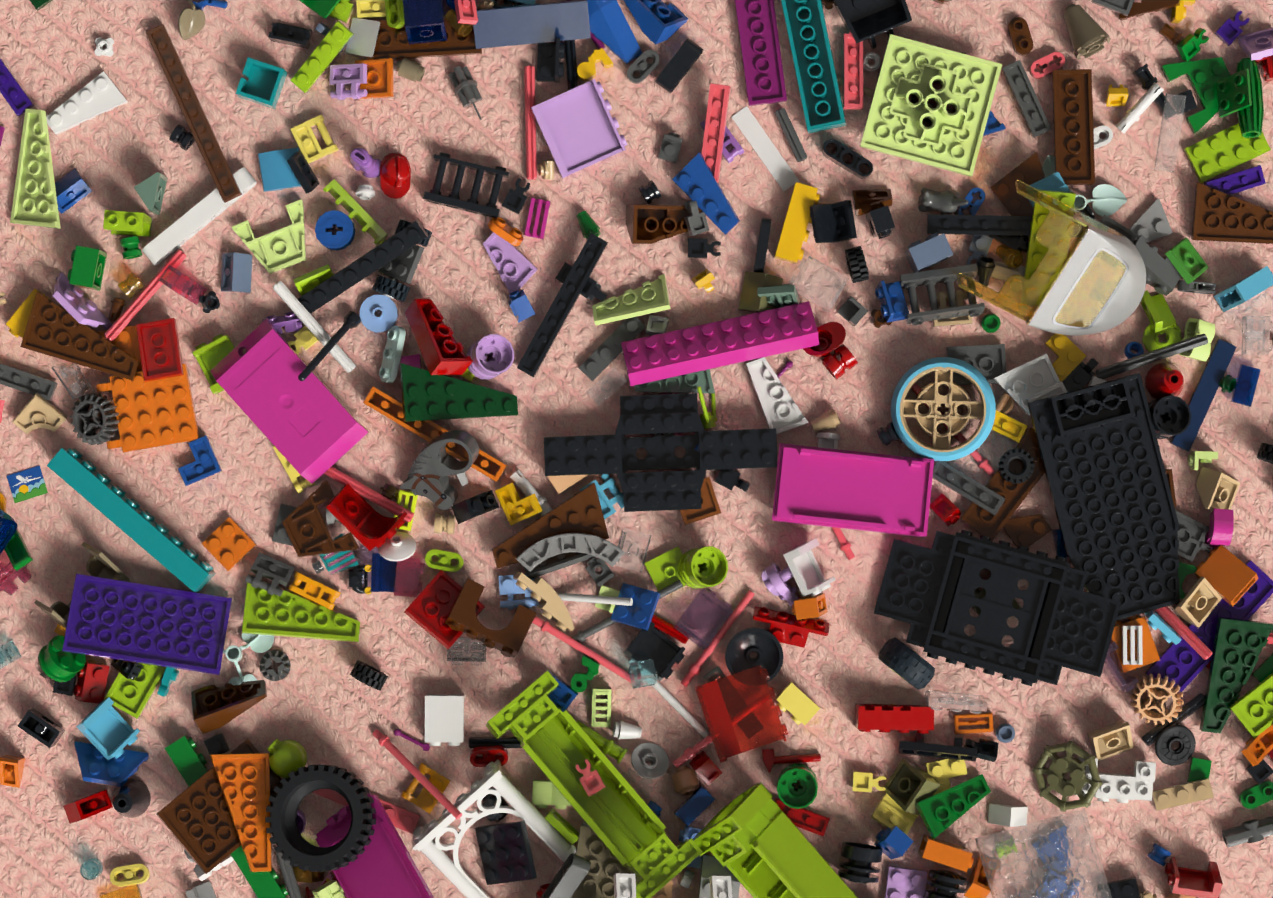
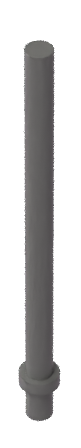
M678 580L657 591L660 594L659 599L683 587L682 582ZM610 616L584 631H578L577 635L571 638L578 642L586 641L585 638L616 622L612 621Z

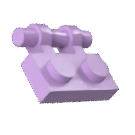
M367 64L330 65L329 84L336 85V91L330 92L331 98L345 100L346 98L360 99L361 97H367V90L360 89V84H367ZM345 85H351V90H345Z

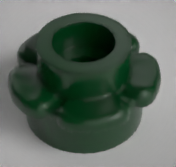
M1231 375L1222 377L1219 383V387L1222 388L1221 391L1223 393H1231L1236 386V379Z

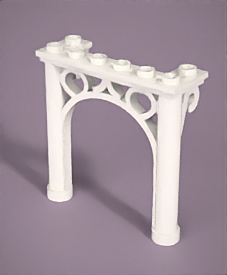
M498 759L495 762H490L484 768V778L481 781H475L471 785L469 792L466 794L462 793L456 799L454 806L462 813L461 821L458 825L459 831L454 826L449 825L456 818L445 808L439 819H433L429 824L426 823L423 827L419 826L413 832L412 848L421 851L466 898H491L465 872L458 858V848L464 833L473 823L484 816L494 813H509L525 820V823L562 862H565L571 853L575 854L577 852V848L569 843L502 772L501 762ZM488 794H494L497 797V801L492 807H484L481 804V800ZM501 796H502L512 807H509V806H500ZM477 800V806L481 811L478 812L477 809L467 811L466 809ZM447 831L455 834L453 843L442 844L439 840L441 835ZM453 849L454 862L442 850Z

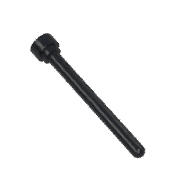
M349 311L344 317V324L299 374V381H304L349 329L356 328L359 325L361 318L355 312Z

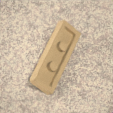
M1209 778L1166 787L1152 792L1157 811L1214 798Z

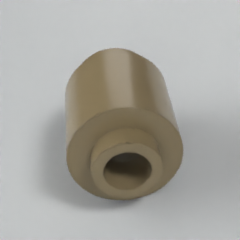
M405 57L403 60H399L396 66L399 76L414 82H421L426 70L422 64Z

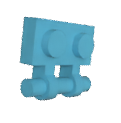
M609 474L601 476L605 482L602 485H599L595 479L580 489L582 491L593 482L595 483L604 519L616 512L612 506L613 504L618 503L621 508L624 507V494L619 492L614 484L616 483L615 480L610 478ZM608 488L614 498L609 500L603 490Z
M1153 610L1144 612L1149 620L1147 623L1154 630L1158 628L1163 633L1161 636L1168 643L1172 641L1177 645L1182 640L1180 635L1157 612Z

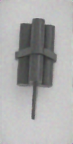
M457 66L453 69L454 72L448 75L455 88L454 93L458 95L464 108L473 104L479 119L482 120L474 102L482 100L477 88L478 84L473 80L467 66L463 68Z

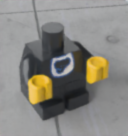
M358 565L353 569H348L347 589H352L359 594H371V587H368V580L366 578H368V572L372 571V565Z

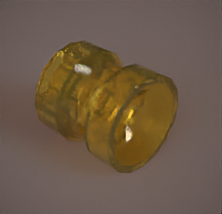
M133 272L127 275L125 281H121L118 284V287L130 299L135 296L137 290H141L145 286Z

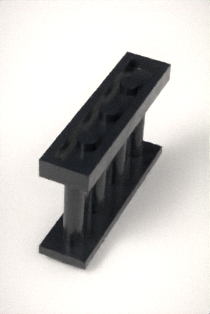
M442 152L439 155L434 154L433 158L435 161H439L433 189L430 192L425 191L424 201L488 217H500L501 211L497 209L496 202L502 178H509L510 176L509 172H506V168L495 166V169L450 158L451 155ZM446 164L458 166L452 192L446 197L441 195L440 189ZM465 168L476 170L470 199H467V201L460 200L459 197ZM484 173L495 175L489 202L486 203V206L479 205V201H477Z

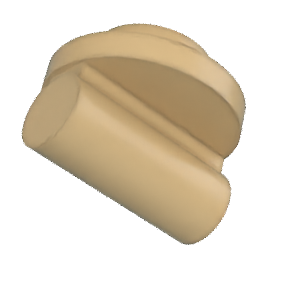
M554 159L542 160L541 164L538 165V174L542 179H554Z

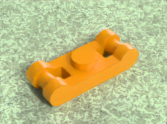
M296 571L294 574L295 579L292 584L290 583L288 589L333 610L336 598H339L341 592ZM302 581L306 583L304 589L299 587ZM324 592L330 594L327 600L322 599Z

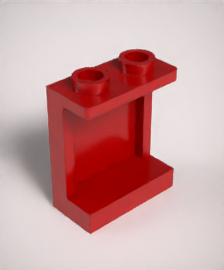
M1171 856L1169 863H1166L1165 874L1168 875L1167 883L1170 885L1172 893L1201 898H1219L1223 883L1217 862L1209 861L1207 871L1177 867L1175 857Z

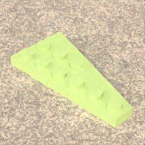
M25 109L10 223L61 229L46 111Z

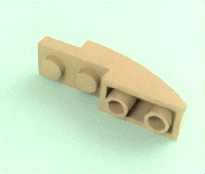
M516 572L513 576V579L517 581L515 584L524 591L525 589L531 592L530 596L536 601H542L538 606L542 610L541 614L548 620L551 618L557 622L555 625L562 631H573L574 625L568 609L555 590L542 578L536 577L532 581L522 572Z

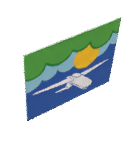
M40 466L7 476L15 503L48 493Z

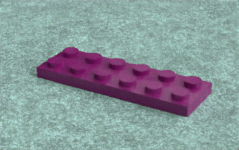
M735 0L748 105L756 106L787 102L774 0Z

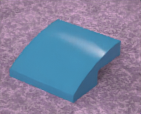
M298 148L258 154L263 192L302 187L287 162L295 152L299 151Z

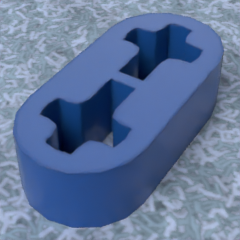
M981 188L971 189L964 198L968 200V204L959 206L957 215H963L961 210H965L968 206L971 207L969 214L975 215L985 199L984 191ZM979 192V197L981 198V200L977 199L974 202V204H972L971 201L973 199V196L971 194Z

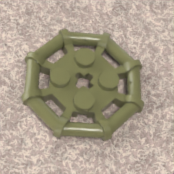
M1070 740L1067 743L1052 746L1046 745L1036 765L1032 767V772L1035 774L1040 792L1039 796L1044 797L1063 812L1080 807L1088 808L1103 782L1100 780L1095 762L1096 757L1074 744V741ZM1062 751L1067 752V756L1065 757H1058V755L1056 754L1057 752ZM1075 753L1076 755L1084 759V761L1081 762L1080 760L1075 758L1073 754ZM1050 757L1053 762L1049 768H1046L1044 765ZM1086 765L1089 766L1091 777H1088V774L1086 775ZM1070 772L1072 779L1066 780L1064 773ZM1043 774H1047L1048 776L1047 782L1050 784V786H1048L1047 788L1045 785ZM1088 783L1091 786L1088 792L1085 794L1083 792V789L1085 785ZM1055 790L1061 794L1062 800L1050 793V791ZM1077 794L1080 799L1069 801V796Z

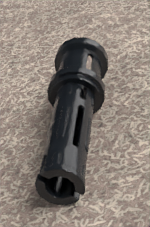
M1148 64L1133 72V75L1138 77L1144 90L1148 91L1154 82L1156 84L1158 82L1157 78L1153 77L1149 71ZM1161 92L1154 102L1166 120L1176 114L1163 92Z

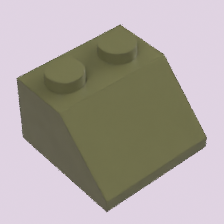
M903 758L885 784L886 790L884 791L905 812L920 815L915 804L932 797L940 784L929 773Z

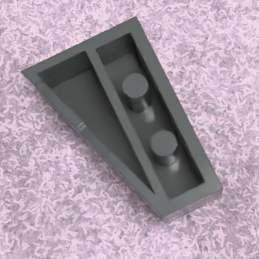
M1141 235L1133 244L1139 251L1145 265L1146 284L1155 288L1156 292L1167 296L1173 291L1181 275L1168 257L1162 258L1157 253L1159 249L1155 246L1151 248L1145 242L1146 238ZM1120 262L1119 265L1126 271V266Z

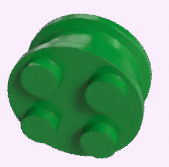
M63 635L53 637L39 651L38 661L43 670L40 676L45 679L50 677L58 682H67L85 666V654L62 651L65 638Z

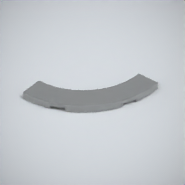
M564 533L538 541L524 550L516 560L531 572L537 565L550 557L562 553L579 552L598 557L613 567L625 552L610 541L594 535Z

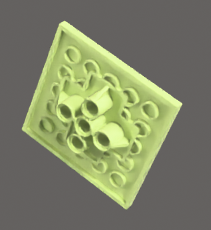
M890 34L860 147L972 177L1002 64ZM939 81L942 89H934L932 82ZM909 95H916L918 103H911L908 99ZM934 100L937 103V107L934 109L929 108L927 101ZM953 105L956 109L955 113H948L946 106ZM924 118L930 119L932 126L925 127L922 124V120Z

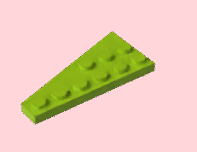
M247 583L242 633L359 642L360 621L331 611L324 606L314 604L284 590L280 597L275 594L270 595L267 593L268 591L259 587L256 589L251 586L252 584Z

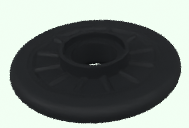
M1169 726L1156 739V755L1167 765L1176 766L1183 764L1192 756L1195 750V737L1185 726ZM1174 741H1179V747L1176 750H1172L1171 744Z

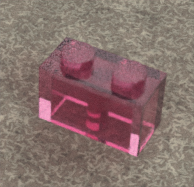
M408 558L403 561H397L394 587L395 596L417 597L423 591V582H420L421 574L424 575L425 563H422V559Z

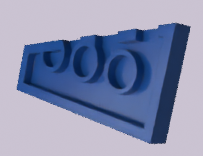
M699 152L672 180L692 201H697L698 207L726 235L740 220L722 192L719 183L715 180L711 169L703 159V155Z

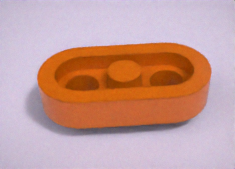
M492 217L487 224L491 231L514 246H519L524 240L522 232L515 227L509 226L501 217Z

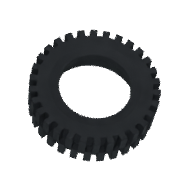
M320 764L298 768V771H292L288 774L289 778H283L280 781L282 785L276 786L273 790L277 792L276 795H271L269 798L272 806H267L266 811L270 812V817H265V823L270 822V827L266 828L267 834L272 833L273 836L269 840L271 844L277 845L274 849L277 853L283 854L281 858L285 861H291L290 865L294 867L299 866V869L311 872L337 870L340 867L349 865V862H354L358 859L357 855L363 854L365 851L363 847L370 844L371 840L368 837L374 834L375 830L371 829V827L376 824V819H372V814L376 813V808L371 807V803H374L373 797H368L367 794L370 791L367 787L362 786L364 782L361 779H356V775L352 772H347V769ZM318 789H331L338 792L346 799L351 810V825L348 833L340 842L330 847H317L310 844L302 837L297 826L296 816L300 803L309 793Z

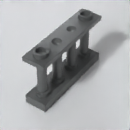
M977 264L901 274L899 280L901 288L908 289L912 313L907 314V324L920 325L925 321L981 315L984 312L985 304H977L973 286V279L977 277L978 273ZM957 280L965 281L969 305L958 307L953 282ZM936 283L946 284L950 308L939 309L934 286ZM925 285L927 287L931 311H919L915 289L917 286Z

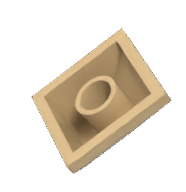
M1202 467L1196 483L1204 508L1213 511L1214 508L1230 510L1240 486V482L1222 472Z
M1202 576L1174 610L1184 621L1199 628L1222 597Z

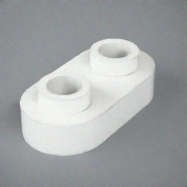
M1102 125L1093 129L1094 150L1107 145L1112 140L1113 132L1108 126ZM1103 133L1105 139H1100L1099 134Z

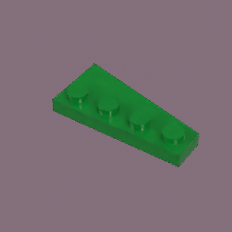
M983 774L922 800L915 805L933 840L988 795L991 790Z

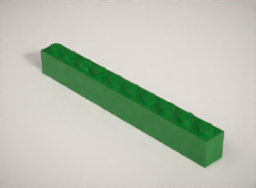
M185 735L167 746L165 750L189 787L209 770L205 766L207 761L203 754H198L195 750L197 745L193 738H188ZM242 846L231 853L258 898H288L287 888L284 884L280 886L277 881L279 876L274 868L270 872H250Z

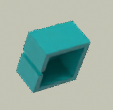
M248 57L242 72L246 78H249L248 82L245 78L241 77L235 94L239 98L276 109L287 72L282 68Z

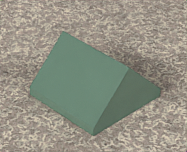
M156 172L134 187L148 210L156 215H160L168 179L159 172Z

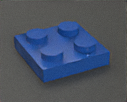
M623 583L618 597L632 598L633 604L632 606L615 605L611 620L648 631L660 594Z

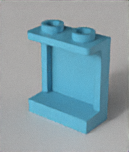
M109 697L101 701L76 726L107 760L120 757L125 752L123 748L127 744L129 746L138 739L136 735L140 732L138 728L134 730L111 706L114 702Z

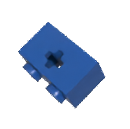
M897 826L888 827L885 830L882 829L876 835L877 841L874 845L882 848L883 853L890 859H895L903 856L914 841Z

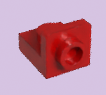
M1273 55L1264 57L1261 60H1255L1256 63H1263L1261 65V74L1265 76V81H1272Z
M943 493L930 504V509L948 527L951 524H955L962 514L958 507Z
M704 751L697 754L689 763L708 786L723 773Z

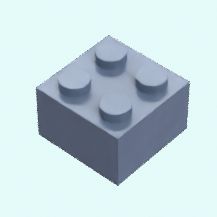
M938 232L928 236L925 242L921 243L918 240L908 246L905 255L913 273L942 262L953 255L944 233L941 235Z

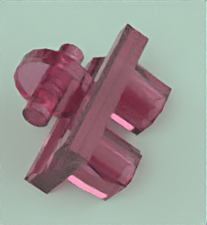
M1 562L0 592L4 590L9 595H12L18 589V586L13 582L17 577L23 583L31 579L32 574L27 569V565L16 571L14 568L10 570L13 567L11 562L7 565Z

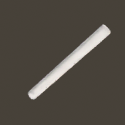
M559 593V597L563 601L632 606L633 604L632 598Z

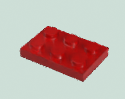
M170 318L137 324L144 381L148 382L184 375L176 319Z

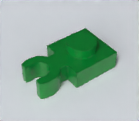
M1198 28L1194 35H1187L1177 45L1182 60L1188 62L1201 50L1199 45L1209 40V37L1203 35L1206 32L1205 29Z

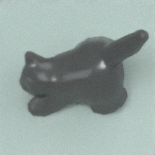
M923 188L919 196L921 205H919L918 209L922 212L939 211L942 215H956L958 206L968 204V200L959 198V193L955 190L938 192Z

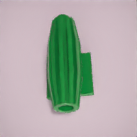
M1243 58L1237 63L1235 74L1216 81L1218 112L1221 118L1236 112L1242 137L1255 138L1262 134L1264 117L1262 82L1255 60L1251 61L1250 58Z

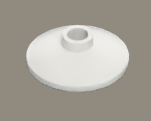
M397 532L391 539L386 538V542L378 548V552L386 560L403 561L415 553L416 542L411 535Z

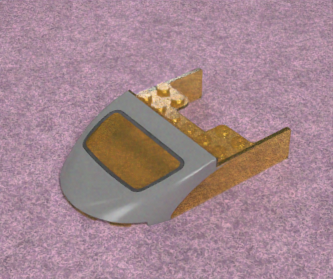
M1017 179L1015 186L1018 194L1049 210V214L1036 234L1037 241L1049 248L1029 280L1020 275H1012L1006 280L999 292L962 273L957 275L958 286L1026 321L1027 325L1051 333L1069 336L1090 335L1110 330L1124 322L1138 307L1146 287L1145 264L1136 246L1127 237Z

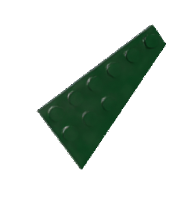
M1218 617L1199 730L1202 732L1221 733L1231 714L1229 707L1238 700L1243 685H1246L1259 659L1258 656L1263 646H1266L1271 630L1273 631V623Z

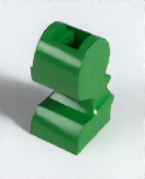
M584 654L582 665L588 667V671L586 673L575 672L573 675L571 688L575 692H583L587 688L588 680H592L599 673L600 664Z

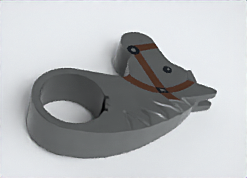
M453 430L437 436L425 446L413 462L408 478L400 488L410 489L415 496L427 497L438 508L448 510L458 498L457 490L449 485L448 476L464 473L472 466L479 455L477 441L471 434L462 430ZM455 442L462 445L468 452L469 460L458 461L450 454H447L445 450L446 443Z

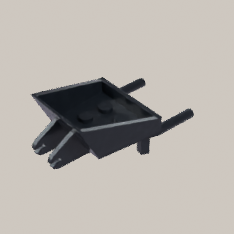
M832 0L846 29L855 42L859 43L868 39L872 49L876 48L874 36L887 32L889 37L890 34L894 35L893 28L912 21L906 0Z

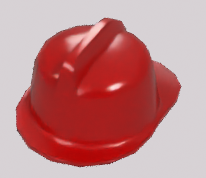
M389 153L384 156L380 165L381 189L389 198H401L407 194L410 188V164L402 154Z
M838 322L825 323L817 327L819 345L803 348V350L815 357H826L844 342L846 330Z

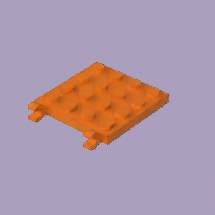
M182 364L184 374L182 376L145 382L143 371L136 372L134 381L119 376L109 377L110 383L96 385L97 392L112 390L114 405L117 406L115 412L119 413L116 417L120 421L118 423L120 440L106 442L107 449L122 447L123 452L193 441L200 438L186 364Z

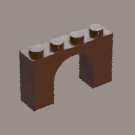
M467 578L445 623L455 631L460 630L464 632L470 639H477L483 642L486 647L495 648L501 651L502 655L514 658L521 648L536 612L519 604L506 628L490 630L484 627L476 616V605L485 586Z

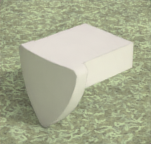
M817 433L818 447L837 449L840 435L835 433Z

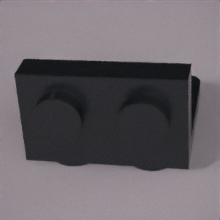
M851 200L810 206L813 236L816 243H836L857 238Z

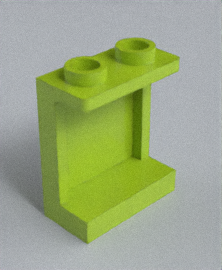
M104 211L103 228L111 230V234L151 237L152 218L145 213Z
M223 334L212 338L213 342L207 345L202 343L196 346V350L192 352L204 372L213 394H218L224 391V389L215 380L210 370L235 348L228 335L223 336Z

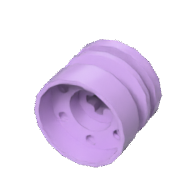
M499 334L484 336L473 343L467 351L466 356H470L473 360L468 369L474 376L488 380L507 371L512 366L514 360V349L511 343Z

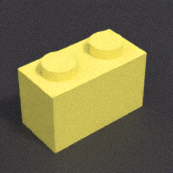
M791 681L775 698L778 701L776 705L783 712L788 710L792 714L790 718L798 725L800 723L806 725L820 709Z

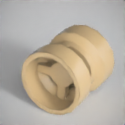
M436 514L434 533L444 531L447 534H454L455 515L444 517L442 514Z

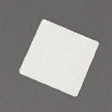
M353 17L350 31L354 34L346 45L345 53L373 57L380 22Z

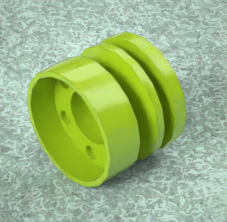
M712 546L690 549L681 556L678 563V574L681 580L687 586L694 589L714 587L726 578L728 572V561L725 555L719 549Z

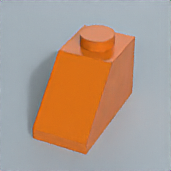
M825 593L794 600L792 611L794 616L796 615L797 620L820 617L827 613Z
M980 854L969 877V884L966 886L967 893H964V896L968 898H986L991 891L998 862Z

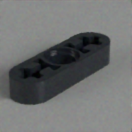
M762 217L753 272H764L772 220Z

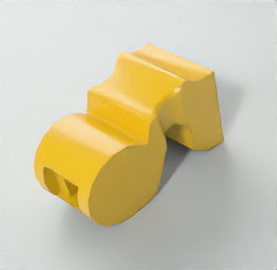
M603 48L594 50L588 57V62H582L578 65L577 75L581 80L589 81L596 77L595 65L598 62L602 63L604 68L614 66Z

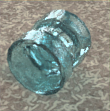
M97 858L87 860L80 868L82 877L86 880L95 879L103 872V863Z

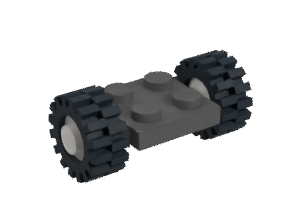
M400 220L394 234L410 225L411 222ZM424 229L428 237L417 244L427 247L432 232ZM414 245L379 268L378 273L391 277V279L378 275L373 290L392 299L405 302L410 287L398 281L411 284L424 248Z

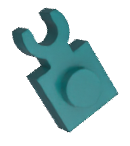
M166 667L161 680L162 683L157 692L158 695L167 696L172 681H176L179 670L177 668Z

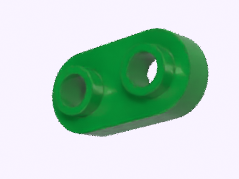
M1263 781L1261 784H1256L1243 790L1239 795L1240 804L1247 809H1254L1273 800V783ZM1270 788V794L1266 795L1265 790ZM1249 796H1253L1251 803L1248 802Z

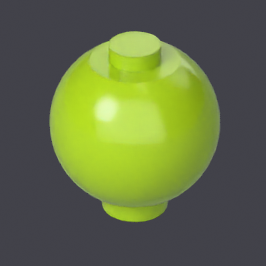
M276 738L267 748L270 752V768L276 775L282 778H289V773L298 771V768L305 767L307 764V752L295 740L286 739L280 741Z

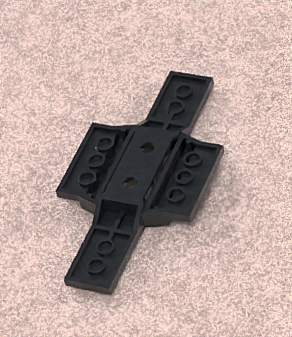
M697 393L620 396L621 415L615 435L544 437L545 476L617 474L624 493V512L702 509L701 487L706 470L773 468L778 465L776 428L705 431L698 414ZM696 432L694 435L630 438L624 436L632 434ZM697 444H699V452L695 450ZM678 446L683 447L686 451L685 455L681 458L676 457L674 454V450ZM637 449H646L647 456L644 459L637 458ZM678 468H696V469H697V470H690V471H664V472L626 473L628 470L678 469Z

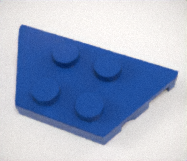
M77 741L74 743L83 781L122 787L128 781V778L136 773L143 761L146 762L149 758L148 753L123 749L125 752L120 757L107 760L93 744Z

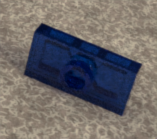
M1240 365L1231 402L1251 407L1261 369Z

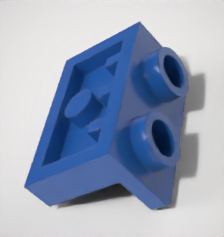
M884 280L880 281L875 289L877 299H880V310L882 316H885L886 323L907 319L909 311L900 281L885 284Z

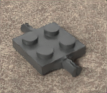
M1176 511L1179 522L1178 556L1193 562L1196 554L1201 549L1208 553L1214 550L1213 546L1205 543V536L1210 527Z

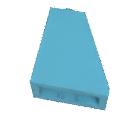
M1266 266L1214 295L1222 311L1225 312L1272 286L1273 273Z

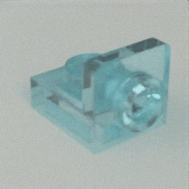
M13 641L0 646V670L21 658L18 648Z

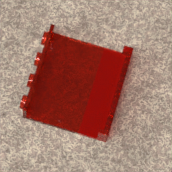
M761 665L695 687L720 763L728 761V757L782 739L787 741L785 737L788 734L785 723L781 724L779 719L782 716L779 705L775 706L773 701L776 698L773 687L769 688L767 680L770 679L767 669H762Z

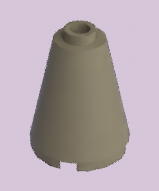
M1071 4L1065 8L1063 16L1077 59H1081L1080 56L1083 55L1085 58H1088L1105 48L1103 44L1106 41L1109 44L1110 36L1080 5Z

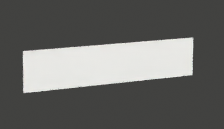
M746 106L733 115L732 119L783 192L796 182H799L749 108Z

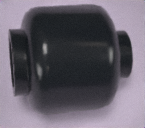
M494 794L486 795L482 799V805L484 807L494 806L497 797ZM501 796L500 806H509ZM494 813L486 817L489 821L499 822L508 813Z

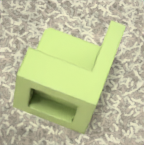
M602 585L598 596L618 597L620 591ZM595 603V607L613 613L615 605Z

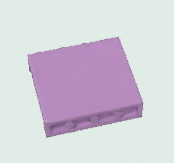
M595 79L531 107L562 178L626 150L627 142L624 135H619L616 117H611L609 110H612L608 99H603L601 93L604 90L600 81L596 82Z

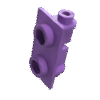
M293 311L278 317L276 315L267 316L262 320L264 322L268 319L278 334L283 333L281 327L284 326L286 333L299 331L300 328H303L302 321H299L300 319Z

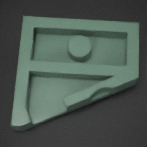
M783 284L781 286L758 287L757 295L759 297L766 296L767 302L775 305L776 308L801 303L795 285Z

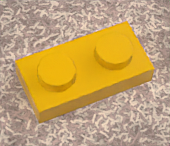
M996 410L991 430L1019 443L1027 425Z

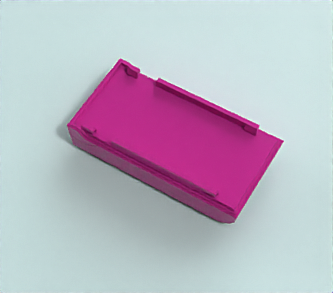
M780 443L772 521L926 537L934 459Z

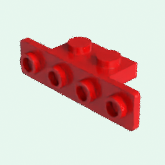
M754 607L753 620L771 623L769 632L781 643L805 648L809 632L828 636L829 623L823 620L810 618L797 620L796 615L794 616L784 611L770 610L766 607Z

